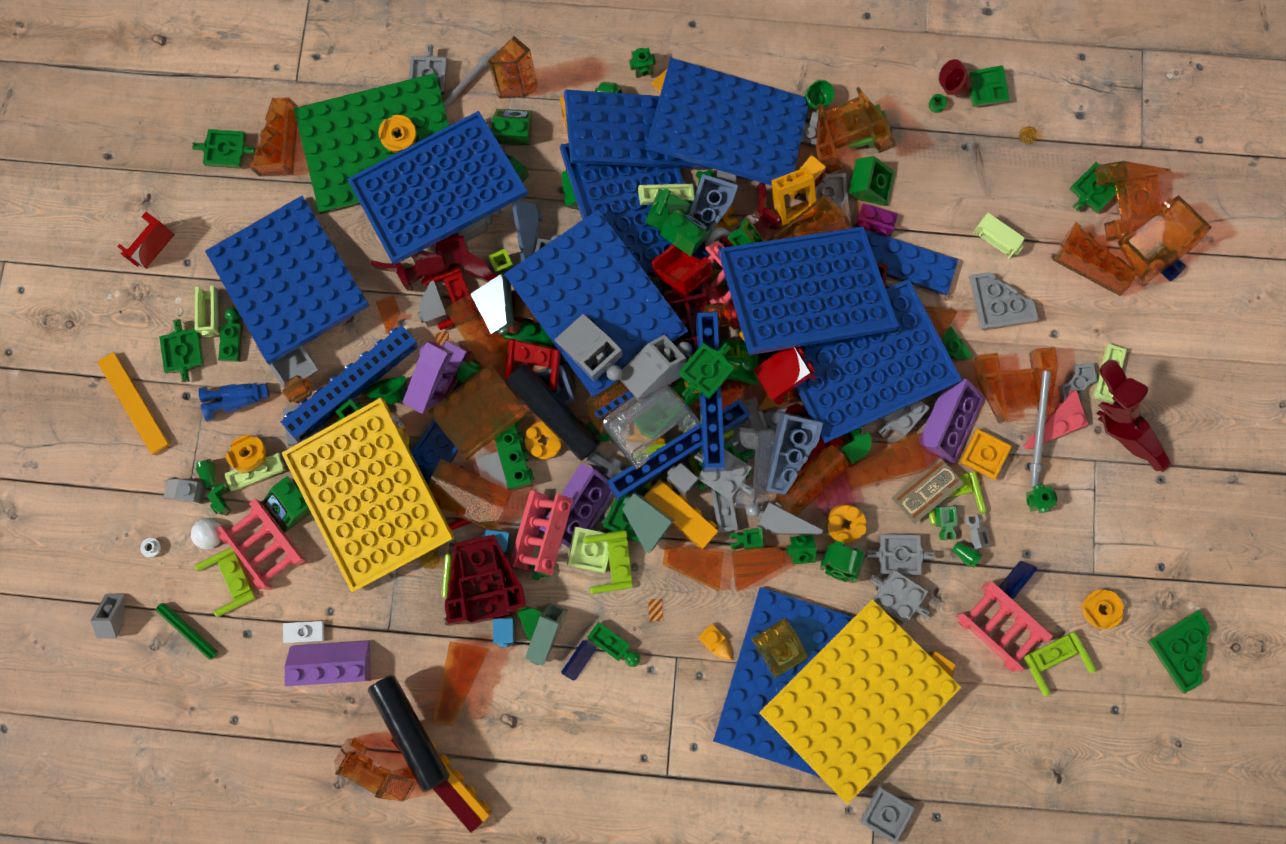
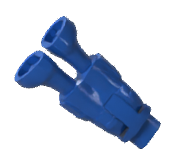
M257 382L253 384L223 385L219 390H209L207 387L199 388V399L204 403L200 406L204 419L207 422L214 419L215 412L224 409L226 413H230L253 405L257 401L262 402V399L269 398L266 383L259 385ZM223 398L220 402L208 403L213 399Z

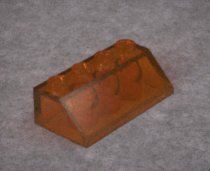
M513 36L488 61L496 93L500 99L526 98L538 86L531 50Z
M471 295L458 300L444 309L488 375L506 364L509 340L505 339L504 335L491 334Z
M832 445L822 449L819 457L815 461H810L805 466V470L800 475L798 474L786 495L776 494L775 500L777 503L781 504L785 511L797 517L850 466L845 455Z
M440 459L428 484L439 507L494 531L512 493L510 490L443 459Z

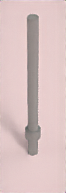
M496 47L486 56H482L477 66L443 100L445 109L484 68H488L493 58L499 53Z
M1044 370L1033 463L1030 464V471H1032L1031 487L1039 484V475L1043 467L1041 457L1051 371Z

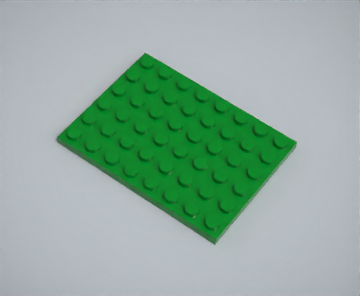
M436 73L293 108L320 214L359 205L360 202L348 178L396 154L387 150L379 138V127L385 119L387 120L393 115H403L409 118L417 132L415 143L449 126ZM401 130L394 132L393 135L396 138L401 137Z

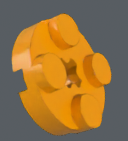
M393 115L381 123L379 138L387 150L398 153L415 144L417 132L409 118L403 115ZM401 130L402 136L396 138L393 133Z
M542 421L533 424L526 431L525 446L528 452L538 459L549 460L554 458L563 446V442ZM542 436L549 437L547 445L539 443Z
M250 435L236 438L230 444L229 452L227 451L226 453L229 465L241 474L256 469L264 464L267 459L264 443L258 437H251ZM248 450L250 453L247 456H244L245 451Z
M840 504L830 511L826 521V528L830 536L836 541L848 544L857 541L865 534L866 518L859 508L849 504ZM845 519L851 521L848 528L841 526L844 524L843 520Z
M1099 589L1090 592L1084 598V601L1081 603V610L1085 620L1096 629H1111L1122 621L1124 604L1116 593ZM1099 605L1107 606L1106 614L1099 612Z

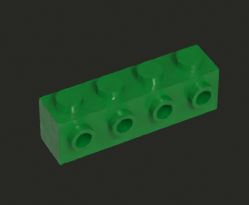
M511 410L488 416L509 491L512 492L532 486L531 480L535 478L532 468L528 469L526 463L529 461L527 450L523 451L521 444L524 443L522 433L517 431L516 426L519 425L517 415H513Z

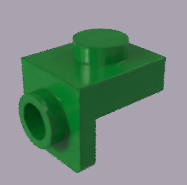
M225 484L214 486L211 492L207 494L212 503L210 504L212 510L216 514L219 513L224 516L232 512L222 497L230 491L229 486Z

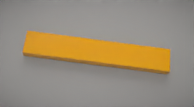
M112 352L97 361L150 453L155 455L170 446L117 354Z

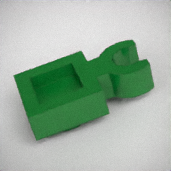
M956 506L935 507L936 527H941L939 533L940 540H947V533L949 540H955L956 533L953 530V526H958Z
M762 528L743 530V535L737 533L729 534L731 540H737L736 543L730 544L733 550L739 549L741 546H744L745 551L764 549Z

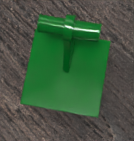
M666 188L664 190L658 189L645 220L646 224L660 231L664 222L675 210L683 209L689 213L692 204L670 194L671 191Z

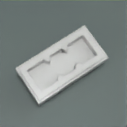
M324 621L283 623V643L324 641Z

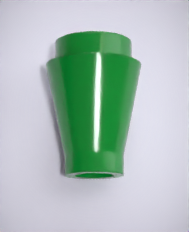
M211 459L195 463V470L202 480L205 489L216 486L215 466Z
M958 541L951 550L968 567L971 566L973 568L983 556L979 553V550Z

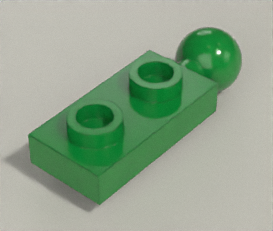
M231 307L225 311V318L228 323H221L218 360L239 362L242 325L236 324L240 314L236 308Z
M597 622L587 636L590 641L617 661L624 657L625 663L629 667L639 665L640 655L635 651L629 652L627 649L630 647V644L600 622Z

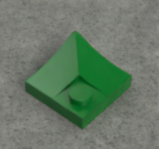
M1003 65L969 72L972 77V84L969 88L972 107L1007 103L1010 100Z
M720 340L719 349L724 343L731 347L724 357L727 362L735 367L727 379L756 385L758 377L754 369L758 367V354L749 355L745 342Z

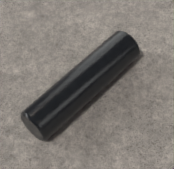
M527 363L521 364L505 380V383L580 461L587 458L601 444V440Z
M389 675L368 688V693L421 791L426 793L449 779L450 775L395 675Z

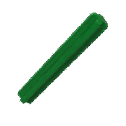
M161 603L157 606L156 612L205 657L212 660L218 655V651L167 604Z

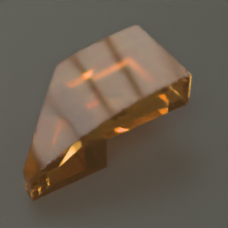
M394 295L376 302L387 334L394 328L401 314Z

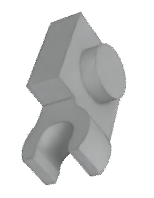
M813 112L809 125L804 124L801 144L812 147L817 146L821 128L816 126L820 113Z
M975 515L976 522L973 521V517H966L967 525L973 528L970 532L974 548L992 547L988 529L983 526L982 515Z

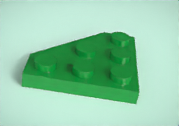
M1195 610L1147 641L1181 693L1184 694L1200 685L1203 679L1202 668L1203 663L1206 661L1208 648L1206 644L1211 626L1200 610Z

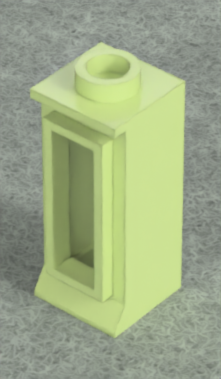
M990 213L985 215L973 232V234H979L981 238L1005 255L1008 254V258L1013 254L1018 255L1024 247L1021 243L1025 238Z
M210 286V291H203L200 287H195V331L202 335V337H213L214 334H220V291L215 286ZM206 300H211L210 327H206Z

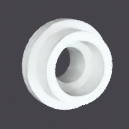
M147 538L141 543L140 550L146 557H155L160 552L161 545L157 539ZM149 544L152 545V549L150 551H148L147 549Z

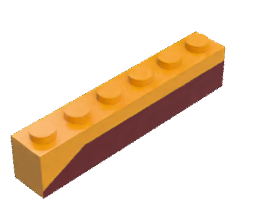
M392 738V743L397 747L394 739ZM430 738V740H431L433 746H434L435 749H436L438 746H437L436 743ZM437 751L450 777L433 788V790L468 831L472 833L492 814L490 812L491 807L484 799L481 801L476 796L478 792L471 784L467 785L463 781V774L458 769L454 770L449 765L451 763L450 759L444 753L441 755Z

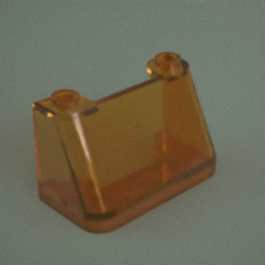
M1179 195L1174 199H1167L1161 205L1162 210L1160 213L1136 231L1126 230L1118 237L1119 247L1138 278L1144 284H1147L1196 247L1212 228Z

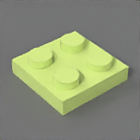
M574 526L566 565L605 573L609 558L607 541L585 544L583 540L585 536L603 534L605 532Z

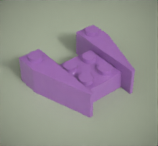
M453 340L446 341L442 345L434 341L424 343L419 353L421 355L416 364L403 404L421 414H424L427 406L438 411L457 379L456 373L461 363L468 360L472 351Z

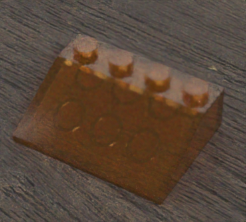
M490 364L428 411L466 460L528 413Z

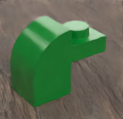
M861 428L847 433L851 443L840 450L849 467L861 461L871 449V436L869 432L861 435Z

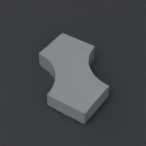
M1094 363L1073 366V376L1070 381L1058 386L1061 404L1069 396L1068 393L1071 390H1077L1080 401H1083L1085 388L1089 384L1098 381Z

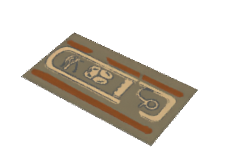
M939 458L893 496L892 499L916 524L964 483Z

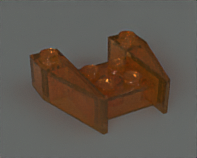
M859 87L856 88L859 97L829 110H825L822 103L819 104L816 152L819 161L826 166V174L844 168L838 148L871 135L879 153L897 146L887 120Z
M1127 161L1107 163L1095 168L1097 185L1115 184L1121 219L1104 223L1107 242L1136 236L1178 212L1177 209L1163 211L1158 176L1170 173L1171 169Z
M1055 347L1038 348L1030 352L1031 369L1001 372L998 353L982 354L973 359L975 378L998 424L1008 421L1007 411L1035 408L1039 411L1043 370L1051 371L1046 417L1050 416L1058 370Z
M357 737L346 739L334 760L336 775H343L374 793L376 798L403 802L408 800L417 784L409 767L400 768L392 772L384 766L380 765V767L372 764V759L364 756L368 747L364 745L365 742Z

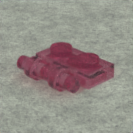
M845 470L825 475L827 483L821 484L820 477L812 479L814 484L813 490L814 493H817L819 509H822L823 516L830 515V506L836 507L840 504H849L856 507ZM829 489L832 497L831 500H826L824 490Z

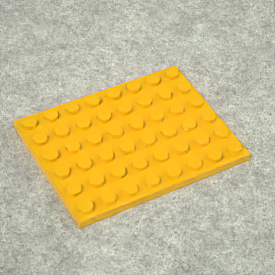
M384 398L375 400L282 452L351 593L454 539Z
M872 599L759 713L828 786L848 804L960 690L961 686Z

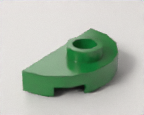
M950 326L942 337V343L950 358L962 361L971 359L973 356Z

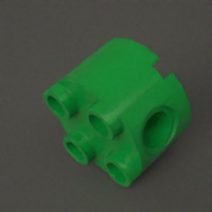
M834 541V544L827 546L820 570L826 569L825 574L837 580L847 582L848 579H852L851 583H856L861 567L865 562L864 551L857 548L851 549L845 547L846 544L843 542Z

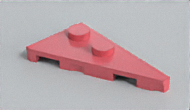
M1071 390L1063 403H1059L1055 411L1046 418L1043 443L1088 425L1077 390ZM1036 433L1027 439L1023 445L1024 449L1028 450L1035 446Z

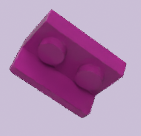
M863 203L855 226H864L865 230H871L891 237L898 214Z

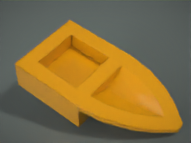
M713 624L697 637L717 657L725 660L733 659L728 641Z

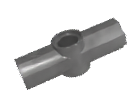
M597 449L586 460L588 465L602 472V475L609 480L627 469V466L615 458L611 459Z

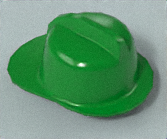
M400 376L378 381L367 390V396L370 398H384L388 404L402 402L407 392L405 384L407 378Z

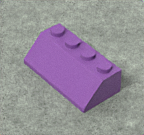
M962 379L961 382L942 390L919 438L918 445L926 452L951 464H956L985 396L967 379Z
M582 463L561 494L573 499L561 541L568 548L571 545L574 526L592 530L613 497V493L608 487V479L595 469ZM546 527L539 528L543 532L546 531Z
M370 641L290 646L285 662V686L371 681Z

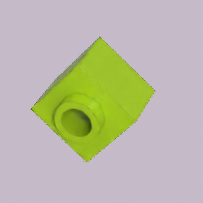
M506 249L488 256L496 274H504L513 268Z

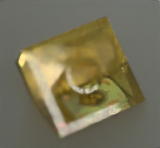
M785 618L751 638L757 652L774 679L808 658L795 630Z

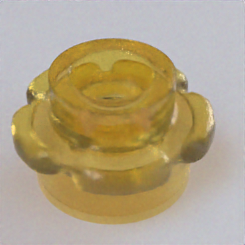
M1031 126L1022 128L1019 131V140L1025 142V144H1032L1037 138V132Z
M433 550L420 557L422 567L434 569L440 560Z

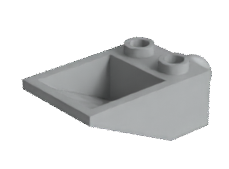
M584 314L555 339V342L594 382L605 372L612 381H617L621 378V368L613 364L623 356L622 350Z
M663 335L648 343L622 369L620 380L639 401L681 378L678 372L687 363L686 357L691 355L692 346L688 342H681L676 347L666 335Z
M305 345L269 365L286 392H289L319 371ZM288 382L291 386L287 388L284 383Z
M751 502L746 507V513L749 517H760L757 527L773 535H819L823 531L783 510L784 506L777 502L768 503L764 511L756 502Z

